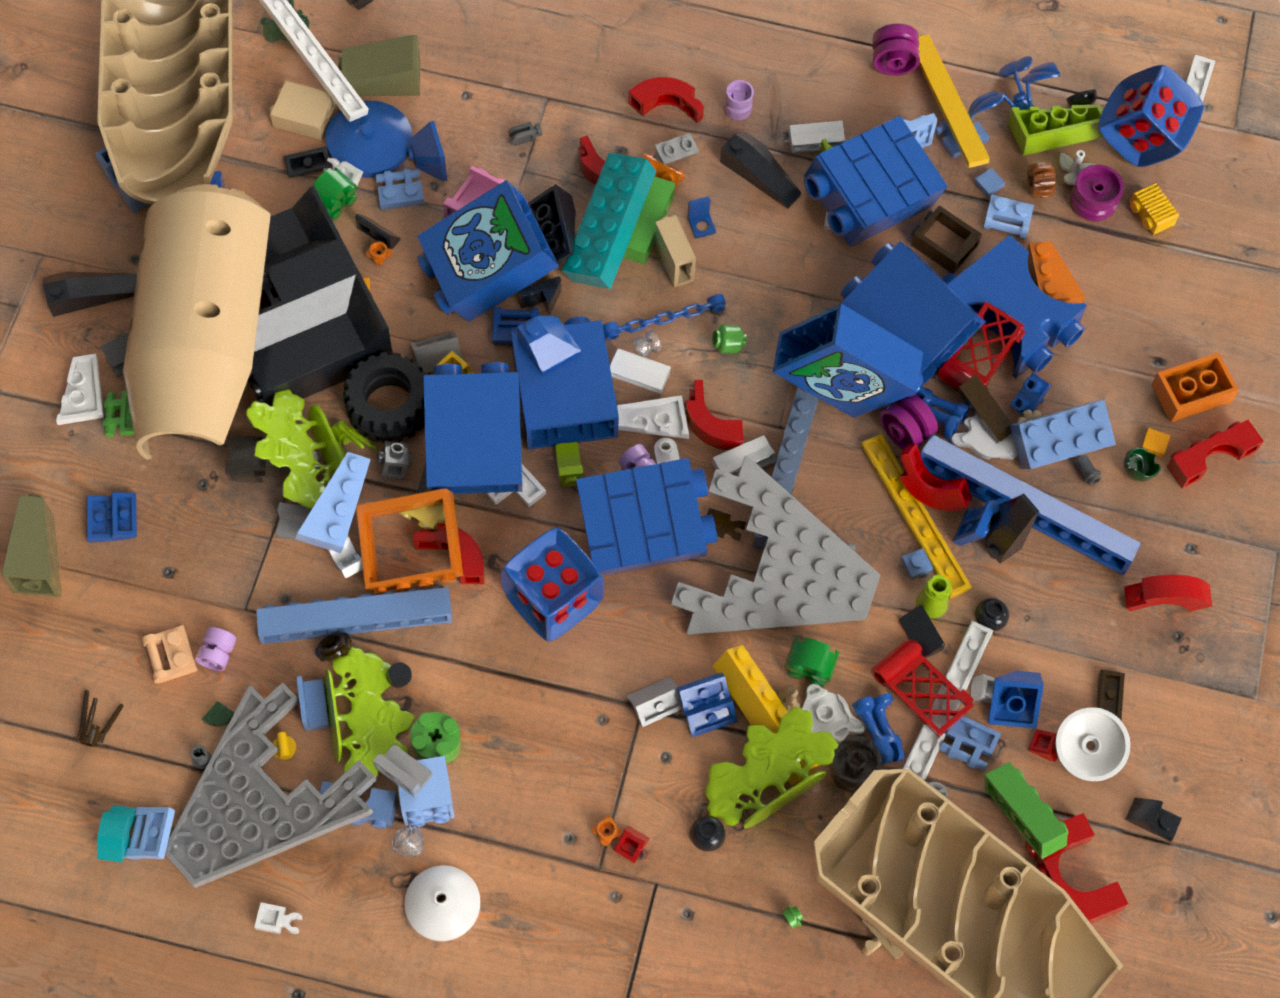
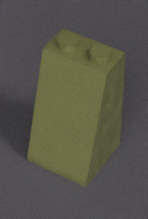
M409 35L343 48L342 57H338V69L341 70V73L359 96H419L420 53L418 36Z
M35 494L19 496L2 576L13 593L61 597L54 516L41 496Z

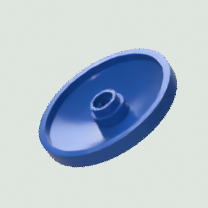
M363 101L369 109L367 115L349 122L340 110L332 118L326 131V146L330 158H336L340 164L341 162H348L363 171L362 178H374L377 174H384V171L392 172L405 162L409 156L408 148H411L410 138H412V130L405 115L394 106L380 101Z

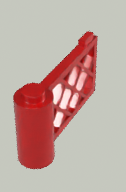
M986 301L978 315L984 319L983 316L989 308L996 313L997 322L984 323L978 329H983L985 341L973 344L970 337L968 339L969 345L965 346L964 344L945 362L937 378L958 391L957 387L976 374L987 388L989 381L1014 342L1019 343L1026 333L1023 330L1025 325ZM1000 315L1004 317L1006 320L1001 321ZM1012 322L1018 326L1012 335L1004 336L1002 324ZM998 325L1001 337L988 340L986 328ZM1002 341L1003 350L1000 354L992 356L989 343ZM986 344L988 357L976 359L974 347ZM970 348L972 361L963 363L957 359L962 350ZM989 360L991 369L984 376L979 373L977 363ZM974 364V369L968 365Z
M906 639L871 669V673L879 684L887 687L939 738L974 707L972 703L974 698L964 689L960 692L922 655V648L917 641ZM922 664L929 671V678L915 677V670ZM901 682H912V693L901 692L896 686ZM915 682L929 683V693H915ZM932 683L943 684L946 687V694H932ZM915 698L929 699V709H919L915 705ZM932 699H946V710H932ZM950 700H959L965 707L960 711L950 710ZM932 715H946V724L939 729L932 722Z

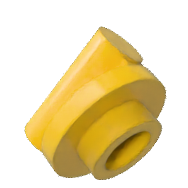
M286 732L277 733V738L272 744L279 751L274 756L280 760H288L296 753V742L293 738L287 736Z

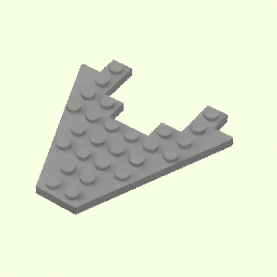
M748 456L744 457L738 476L716 469L708 492L752 507L745 530L765 536L767 540L753 582L731 574L723 597L681 582L677 583L670 605L693 612L686 634L866 620L880 574Z
M283 682L265 699L251 685L247 688L168 840L165 855L195 888L373 813L371 808L359 796L377 778L359 760L322 795L305 779L287 796L261 769L279 751L264 734L299 703L297 696Z

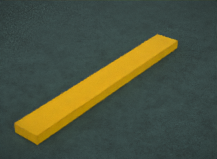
M930 35L919 36V66L968 168L989 163V155Z
M879 434L861 442V448L920 549H924L936 575H943L946 579L950 580L951 593L949 598L951 599L970 590L971 584L925 506L913 497L902 483L900 476L904 471L883 435Z

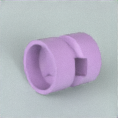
M736 80L727 87L725 112L734 120L746 119L752 112L754 89L749 82Z
M642 444L629 448L621 455L618 461L624 470L656 464L653 459H649L650 454Z
M208 627L202 640L205 645L199 647L195 661L206 668L224 671L230 658L227 653L232 652L237 638L223 629Z

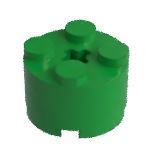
M334 167V171L331 168L326 170L313 183L333 221L339 218L342 213L341 210L346 205L350 207L357 200L355 195L357 185L337 167Z
M795 637L785 663V668L788 670L787 675L797 680L804 677L810 679L811 684L824 687L825 683L830 682L839 652L835 650V653L831 652V646L821 641L804 637L803 642L798 641L799 637Z

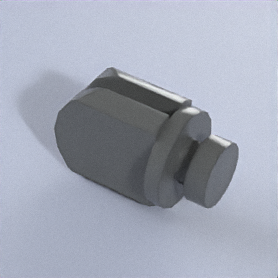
M528 122L511 127L508 130V134L511 137V144L517 146L536 141L535 135L542 136V130L539 123L532 126V123Z

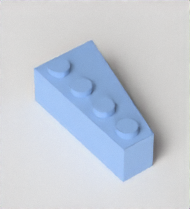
M347 452L299 529L295 540L337 553L342 552L371 459Z

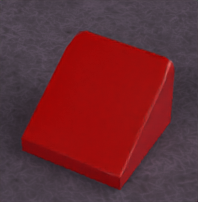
M1036 729L1028 751L1046 760L1056 762L1058 757L1055 745L1057 733Z
M628 826L624 829L613 851L635 863L650 838Z

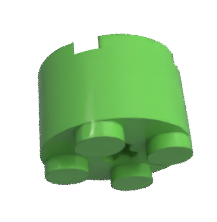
M426 712L420 715L412 726L410 739L414 754L418 760L445 756L446 764L458 757L461 750V736L457 722L451 716L442 712ZM437 737L440 738L437 739L436 742H432V739H435Z

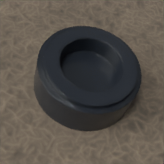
M398 662L389 667L386 678L391 686L402 688L411 681L412 672L408 665Z

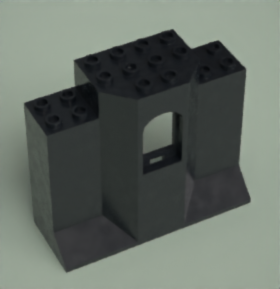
M312 186L292 208L270 216L262 287L272 306L259 311L253 364L248 377L251 388L257 394L258 402L266 403L270 407L273 406L276 392L289 389L292 394L304 399L349 379L348 374L351 369L356 370V364L361 360L367 361V357L371 355L377 357L381 356L380 353L387 352V355H393L389 328L315 186ZM273 288L278 295L275 299L270 291Z

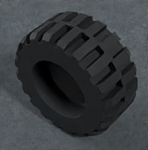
M387 352L380 353L381 356L377 357L371 355L367 357V361L361 360L357 363L356 370L351 369L348 374L349 379H346L344 383L343 399L350 423L354 429H358L360 435L363 437L369 435V439L377 442L378 439L382 440V443L390 440L402 442L406 436L410 439L415 436L416 430L421 431L425 427L424 375H427V373L423 371V367L418 362L413 364L412 358L408 356L402 358L400 353L387 355ZM383 386H398L410 394L402 406L393 410H378L367 403L369 396L376 389Z

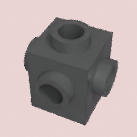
M385 441L383 449L379 450L377 455V464H381V477L405 478L407 468L411 466L412 454L408 453V443Z

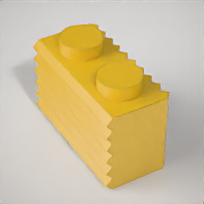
M1157 183L1133 192L1129 201L1131 210L1134 213H1138L1142 219L1143 227L1146 230H1150L1153 235L1173 227L1179 217V213L1176 212V209H1174L1169 199L1157 186Z

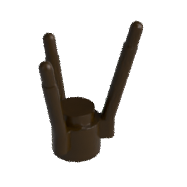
M86 690L84 692L77 742L86 746L96 747L98 742L103 743L105 735L124 706L120 704L100 732V727L92 724L98 701L97 698H93L86 723L89 691Z

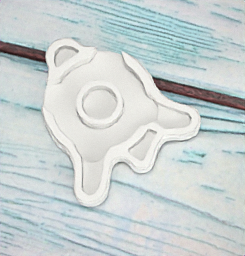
M976 415L964 421V427L968 432L956 433L951 439L952 445L969 448L976 455L987 460L999 457L1000 459L1013 460L1018 455L1012 433L996 444Z
M811 684L807 687L806 700L802 710H808L812 713V732H830L836 742L842 744L848 734L859 735L865 731L864 723L852 715L848 704L842 696L830 693L817 684Z

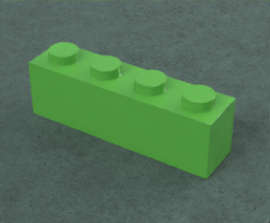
M654 177L623 258L643 265L646 264L654 245L655 222L666 217L675 196L676 183Z
M1008 762L985 774V790L1041 859L1067 846L1068 829L1064 822L1058 821L1049 804H1044L1039 798L1037 790L1033 786H1029L1019 769H1015Z

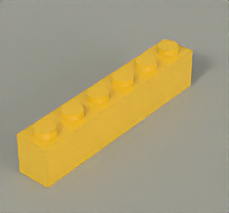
M743 645L726 650L712 665L713 669L717 674L722 672L725 675L729 693L751 726L765 725L772 733H777L781 718L788 711ZM801 759L800 764L804 768L806 763ZM815 764L810 766L808 775L811 776L821 765ZM793 773L788 781L791 785L803 781V778Z

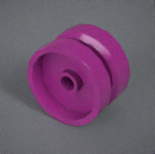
M906 24L885 25L873 34V65L877 71L890 76L908 74L919 66V35L912 26Z
M1096 164L1084 168L1077 176L1071 192L1070 203L1072 209L1080 217L1090 221H1102L1109 218L1115 212L1123 194L1124 183L1122 177L1116 170L1105 165Z
M917 395L900 399L895 404L887 406L880 413V422L889 438L902 450L908 444L916 443L917 447H919L923 440H928L938 430L934 414Z

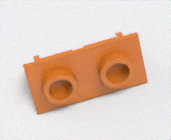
M644 154L643 158L647 159L657 171L655 177L676 183V191L679 181L682 182L685 178L683 171L671 165H663V163L654 159L653 155Z

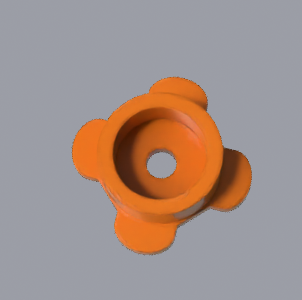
M381 241L374 242L366 250V257L373 259L376 265H382L387 257L392 256V250L387 249V246Z
M609 816L604 817L598 825L592 827V833L600 838V843L603 846H608L611 840L619 838L622 834L621 829L616 826L613 818Z

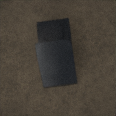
M560 276L520 290L518 292V300L521 308L534 307L543 302L550 315L562 291Z
M1135 797L1125 820L1171 842L1182 818L1162 809V801Z

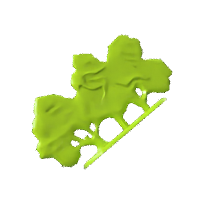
M289 389L275 393L273 406L270 407L266 403L254 401L246 411L253 426L267 434L265 439L257 442L254 456L261 459H269L271 464L279 468L283 466L289 467L291 472L283 482V496L311 509L326 488L324 483L327 481L329 483L330 475H334L344 457L322 409L317 404H313L309 409L307 420L302 415L305 405L304 399L292 394ZM301 420L303 423L297 424L295 421ZM311 428L317 443L307 435L306 431ZM315 449H320L327 465L324 466L315 460L313 455ZM319 465L321 468L317 470L314 466ZM323 470L326 471V473H323L325 478L318 482L316 480L318 473Z
M351 647L347 655L340 656L332 662L333 669L342 677L341 683L337 688H334L330 670H325V694L333 753L336 763H339L342 757V746H345L351 751V757L344 767L345 773L359 760L377 777L379 771L375 769L373 760L379 753L384 756L392 745H396L409 754L407 747L402 745L396 739L398 733L408 731L415 716L407 711H401L400 706L393 700L384 701L381 697L384 690L391 686L386 678L387 670L391 665L383 662L374 652L364 653L360 648ZM345 673L351 674L348 678H345ZM351 679H355L356 685L352 689L345 690L344 688L348 687L346 683ZM353 692L355 696L350 697L348 693ZM344 695L351 701L352 710L349 714L338 715L335 697ZM339 721H346L352 730V735L345 740H341ZM352 744H360L361 748L355 749Z
M800 707L792 708L781 718L777 733H772L765 725L748 726L747 738L749 740L743 748V756L747 760L746 764L738 766L730 762H721L710 766L709 782L706 785L705 795L710 801L707 806L709 816L720 817L726 825L734 826L741 820L744 809H756L757 812L750 816L743 826L744 829L760 823L815 786L826 776L824 771L809 776L810 766L815 764H831L835 756L834 750L838 748V743L830 732H812V713L808 710H802ZM801 759L806 763L804 768L800 764ZM795 773L803 778V781L790 790L786 791L784 788V784L791 774ZM768 786H776L781 796L768 805H763L760 801L762 791ZM755 789L758 790L757 797H755L753 794ZM742 794L749 795L754 800V803L751 800L745 803L739 797ZM738 803L741 804L743 807L737 809L735 805Z

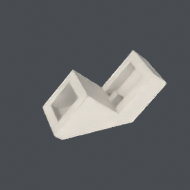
M348 535L341 553L326 549L339 572L345 578L363 569L362 558L356 553Z

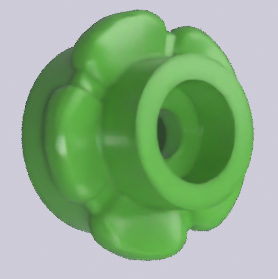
M788 904V908L783 910L782 913L792 929L798 925L801 927L800 921L804 919L797 906L791 908Z

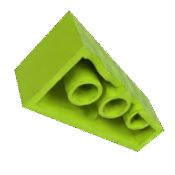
M1100 104L1072 105L1071 108L1052 106L1051 109H1039V106L1030 107L1029 110L1011 107L1008 125L1023 156L1103 138L1098 129L1099 119L1103 110Z

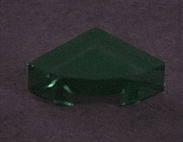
M217 701L202 718V721L210 726H225L230 723L234 712Z

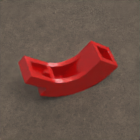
M671 77L652 78L639 83L628 93V104L641 116L646 115L657 106L672 105L681 109L696 123L703 119L704 106L699 99L694 98L695 88L682 80Z
M588 135L580 138V147L577 148L580 156V170L591 183L596 185L605 160L597 154Z
M694 380L693 389H689V401H686L685 407L687 422L693 433L704 443L721 450H731L743 445V421L723 420L713 416L705 405L703 380Z
M908 444L900 455L901 464L905 468L900 479L909 493L918 501L934 509L944 511L966 509L973 498L966 479L943 480L935 477L925 467L917 444Z
M437 523V532L429 529L414 532L413 542L415 550H445L449 552L446 524ZM458 528L463 576H460L461 584H485L482 552L476 541L467 532Z
M1150 576L1142 578L1140 583L1124 586L1126 609L1129 611L1160 604L1180 605L1190 612L1212 607L1210 584L1193 576Z

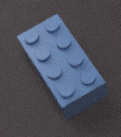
M1105 400L1091 401L1010 425L1021 469L1037 468L1116 445Z

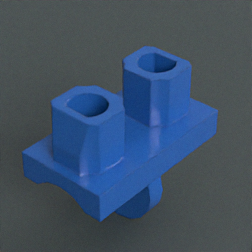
M1032 372L1027 377L1017 396L1012 400L1010 407L1022 416H1024L1023 412L1025 410H1031L1033 413L1039 404L1044 402L1043 398L1052 385Z

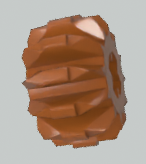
M1050 162L1031 164L1028 168L1029 170H1027L1026 179L1029 194L1032 198L1038 199L1053 196L1056 189L1055 183L1057 182L1055 180L1054 167Z

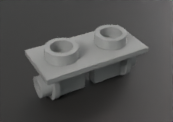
M688 133L654 145L657 152L653 155V158L665 165L697 154L699 150L691 134Z

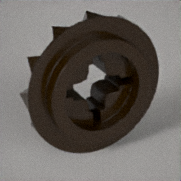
M345 632L333 633L319 643L315 649V655L321 662L326 660L329 662L334 658L338 659L341 654L346 653L345 650L351 647L352 639Z

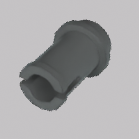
M1087 455L1076 460L1075 465L1085 477V483H1089L1092 486L1102 479L1100 476L1101 472L1095 469Z
M195 745L192 747L193 752L190 751L192 763L198 769H205L212 756L206 751L204 746Z

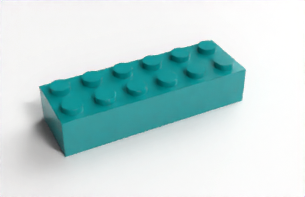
M608 153L575 236L574 254L566 259L562 269L572 282L611 289L657 172L647 159Z

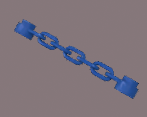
M716 294L707 299L708 304H693L684 307L681 311L658 313L651 319L632 320L618 327L617 322H609L603 325L604 336L607 341L618 338V333L625 331L630 333L645 329L648 325L671 323L675 318L682 316L686 318L694 317L709 309H712L714 313L720 312L725 309L726 301L723 294ZM697 307L696 311L698 312L688 314L689 310L687 309ZM668 315L669 320L660 322V316ZM640 322L639 325L641 327L632 329L630 324Z

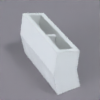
M843 121L790 125L788 128L791 153L820 151L822 139H826L828 145L832 147L846 141Z
M618 349L610 365V370L613 378L662 394L669 378L671 367Z
M763 435L713 457L712 464L715 470L738 476L745 456L751 458L761 468L775 463L776 456Z

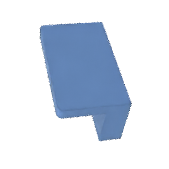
M302 676L296 677L301 718L305 731L330 727L323 679L303 682Z

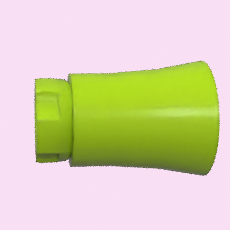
M933 575L926 582L923 590L917 595L916 606L922 605L930 618L941 617L947 612L951 593L950 580L946 579L943 575Z

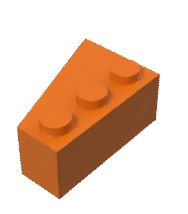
M1051 241L1029 243L1027 248L1029 252L1028 270L1036 286L1056 300L1066 303H1083L1085 295Z

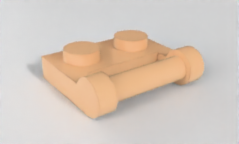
M184 625L142 637L143 646L147 647L154 671L152 675L154 683H163L198 671ZM160 643L164 644L171 668L166 671L163 670L156 646Z

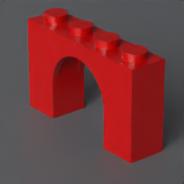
M1084 813L1062 821L1068 829L1067 846L1041 859L1028 842L1025 844L1029 856L1034 857L1038 865L1036 868L1067 892L1090 923L1123 911L1129 905L1118 881L1094 891L1082 892L1070 887L1060 874L1059 859L1061 854L1090 842L1095 836Z

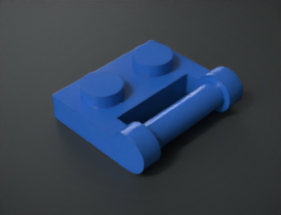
M494 307L493 344L512 345L511 332L517 331V326L526 322L501 321V318L532 319L539 316V308H532V310H504L501 307Z
M990 500L984 506L966 510L952 542L962 546L984 538L989 531L988 524L992 515L1000 509L999 503L996 500Z

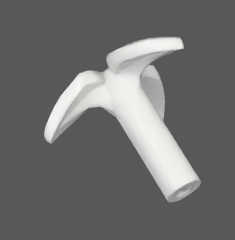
M1077 151L1074 160L1064 153L1060 154L1059 164L1061 169L1070 172L1063 179L1070 186L1075 185L1077 175H1079L1081 170L1090 165H1096L1093 163H1082L1085 157L1084 151Z

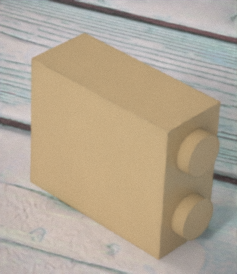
M285 81L283 88L278 90L277 101L275 105L271 106L269 117L275 128L322 140L335 111L336 103L326 91Z
M676 215L661 218L655 222L654 246L674 288L693 282L695 278L696 257Z

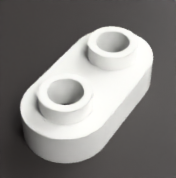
M661 438L655 443L654 456L656 464L680 459L677 445L672 439ZM668 446L670 449L663 450L662 447Z

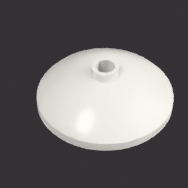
M1083 708L1073 712L1062 722L1056 735V752L1061 764L1070 774L1085 781L1096 782L1113 777L1124 767L1130 754V738L1126 727L1117 716L1104 709ZM1087 742H1092L1094 744L1093 750L1087 749Z
M453 866L431 867L417 875L409 885L405 895V913L412 928L421 936L433 941L453 940L465 934L476 922L480 911L479 891L473 879L464 871ZM440 895L446 897V900L442 903L437 901Z

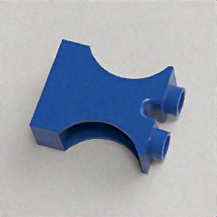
M1009 235L948 283V285L977 314L987 301L1025 325L1023 330L1026 333L1019 343L1015 341L1010 348L1014 361L1012 376L1016 379L1028 368L1034 373L1040 372L1052 360L1054 353L1046 347L1047 344L1053 348L1061 342L1068 348L1081 337L1085 327L1080 321L1087 305L1085 303L1062 302L1041 291L1032 280L1028 270L1029 252ZM988 308L983 316L986 321L985 324L997 322L996 313ZM1000 315L1001 321L1006 320L1004 317ZM1012 322L1002 324L1004 336L1012 335L1018 326ZM998 325L987 328L1000 336Z

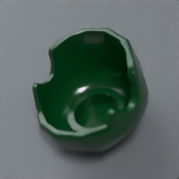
M1135 447L1128 451L1123 463L1128 476L1140 482L1157 476L1161 465L1156 463V455L1154 453L1148 452L1145 448Z

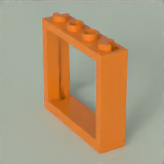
M444 488L356 506L365 589L374 592L375 595H382L389 589L396 588L398 591L411 589V585L430 586L433 585V581L452 582L456 580V577L463 576L454 495L450 490ZM443 504L451 568L379 581L372 518Z

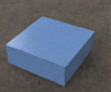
M992 168L974 180V183L987 197L1005 186V181Z

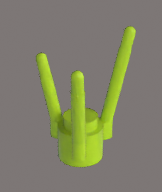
M344 421L337 422L331 428L343 457L346 456V453L341 444L347 445L351 441L361 449L364 448V445L361 443L363 442L371 449L377 450L374 444L356 432L353 427H349Z

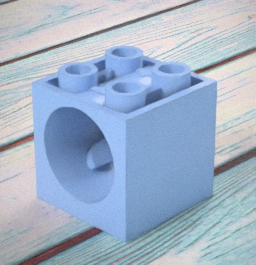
M445 756L417 760L432 772V776L415 797L398 786L401 812L405 826L410 825V827L416 828L424 826L426 822L445 823L450 818H455Z

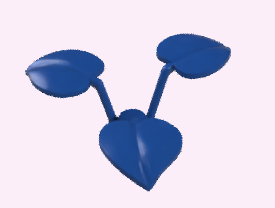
M1025 56L1018 61L1006 64L999 70V75L1007 77L1014 74L1019 93L1013 96V102L1004 93L998 94L997 91L979 96L970 105V119L977 113L998 105L1003 99L1011 107H1019L1020 110H1029L1030 107H1034L1030 83L1052 77H1061L1054 62H1047L1032 68L1029 74L1022 78V83L1026 84V93L1022 89L1018 72L1027 70L1032 65L1033 60L1031 56Z

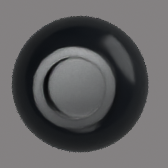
M1092 89L1079 92L1068 97L1066 101L1070 107L1072 105H1093L1097 99V91Z
M988 598L981 601L976 607L975 619L977 623L998 631L1007 625L1009 610L1001 600Z
M703 816L692 824L690 839L696 848L709 852L718 849L724 843L726 832L724 825L719 819L713 816Z

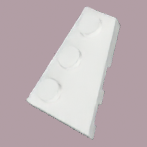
M96 354L73 357L67 378L65 395H63L61 400L60 414L57 415L56 419L58 425L104 418L99 364Z
M682 395L617 405L619 415L618 430L689 439Z

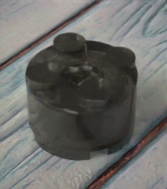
M235 435L233 438H228L227 450L230 452V461H226L225 473L230 475L233 482H263L260 476H265L267 459H261L254 456L257 442L265 439L264 436Z
M848 737L834 750L835 756L830 764V774L838 788L849 792H856L874 770L881 769L882 756L880 750L865 737ZM852 762H856V765L859 767H855Z

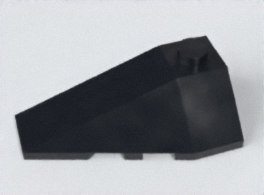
M736 133L722 146L720 163L787 209L801 196V191L766 146L749 133Z
M555 184L529 201L528 204L559 264L574 254L576 211L572 195Z
M63 272L44 277L43 287L47 304L53 317L133 297L137 274Z
M1024 493L999 504V511L992 515L988 524L989 531L986 534L985 547L989 556L996 559L1000 564L1022 549L1039 513V510Z

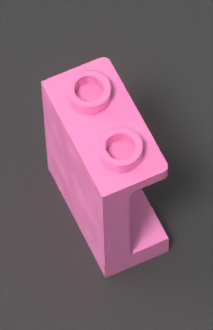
M471 166L469 168V177L453 199L447 197L443 203L444 215L448 217L504 182V180L488 174L482 168Z

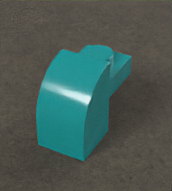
M111 806L109 812L103 813L97 837V859L123 862L126 849L130 845L129 831L136 819L134 815L136 808Z

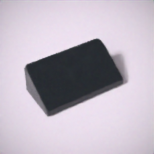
M327 147L284 156L289 177L324 170V168H332L331 163L327 161L329 158Z
M360 214L355 215L357 229L374 240L383 242L388 249L392 250L401 240L399 236L369 217Z
M922 605L899 618V622L911 641L915 640L920 644L922 648L921 653L925 658L943 651L945 644Z

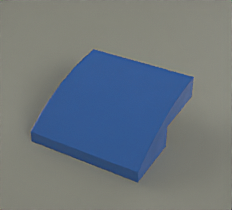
M112 492L111 496L87 495V542H107L137 537L136 493Z
M722 672L677 687L681 706L692 737L738 722L734 704L729 695L726 678Z

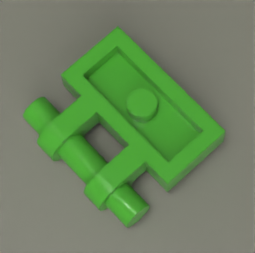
M121 391V399H116V394L113 392L107 393L106 400L104 401L106 418L103 420L105 436L113 437L114 429L120 428L121 436L134 435L127 392ZM121 409L120 417L115 418V411Z

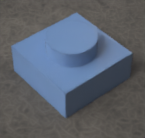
M923 548L901 558L911 580L928 574L933 570Z

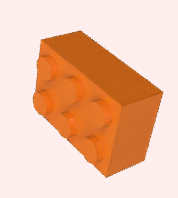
M1219 352L1160 371L1151 384L1171 423L1232 403L1239 391Z

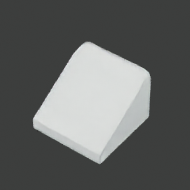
M985 674L972 678L971 696L974 698V701L991 703L995 678Z

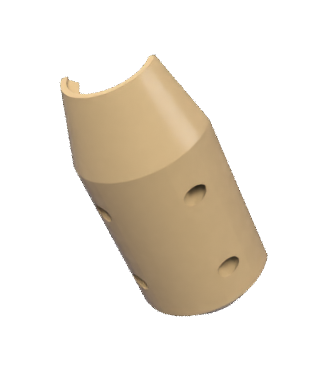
M101 0L97 122L119 186L126 194L138 201L153 205L158 200L186 187L211 183L233 123V0Z
M211 184L189 186L158 200L149 208L146 214L123 367L136 447L139 454L146 460L152 458V455L149 453L148 439L158 435L186 434L210 440L217 445L224 444L252 369L271 214L252 197L233 188L229 190Z
M910 769L874 770L813 843L817 882L960 998H1097L1123 967L1119 959L1064 889Z

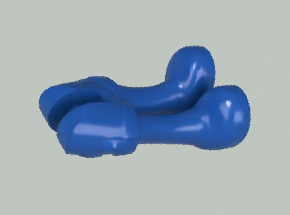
M920 387L915 395L927 404L934 414L936 421L943 426L944 438L951 440L958 429L959 423L962 424L970 410L969 405L941 399L933 395L932 390ZM929 405H933V406H936V407H938V408H941V409H943V410L949 412L950 414H947V413H944V412H942V411H939V410H937V409H935V408H933V407H931V406H929Z
M891 693L879 695L874 699L872 696L865 697L852 704L854 713L860 717L872 739L870 743L871 748L882 765L904 760L901 738L893 732L886 718V708L893 702Z

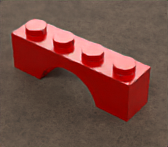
M1249 419L1242 423L1237 421L1223 432L1220 430L1214 432L1209 436V439L1203 442L1202 440L1194 442L1185 451L1180 449L1171 455L1167 468L1180 487L1184 488L1203 477L1207 470V456L1214 453H1225L1235 457L1237 460H1241L1257 452L1264 440Z

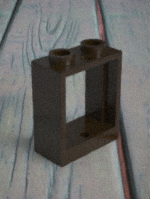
M939 205L934 212L932 210L929 211L921 226L917 225L911 234L913 236L911 246L950 273H955L978 247L982 233ZM936 221L965 239L954 254H951L924 236Z

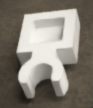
M328 158L327 161L333 165V171L335 170L334 167H337L358 186L363 171L348 162H341L340 164L336 158Z
M260 903L254 928L280 934L282 927H284L290 933L298 934L299 929L292 927L291 922L295 919L302 920L303 917L296 912L285 915L286 907Z

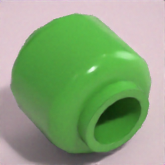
M722 324L712 334L713 347H716V350L723 354H738L747 342L746 334L743 333L742 328L738 325Z

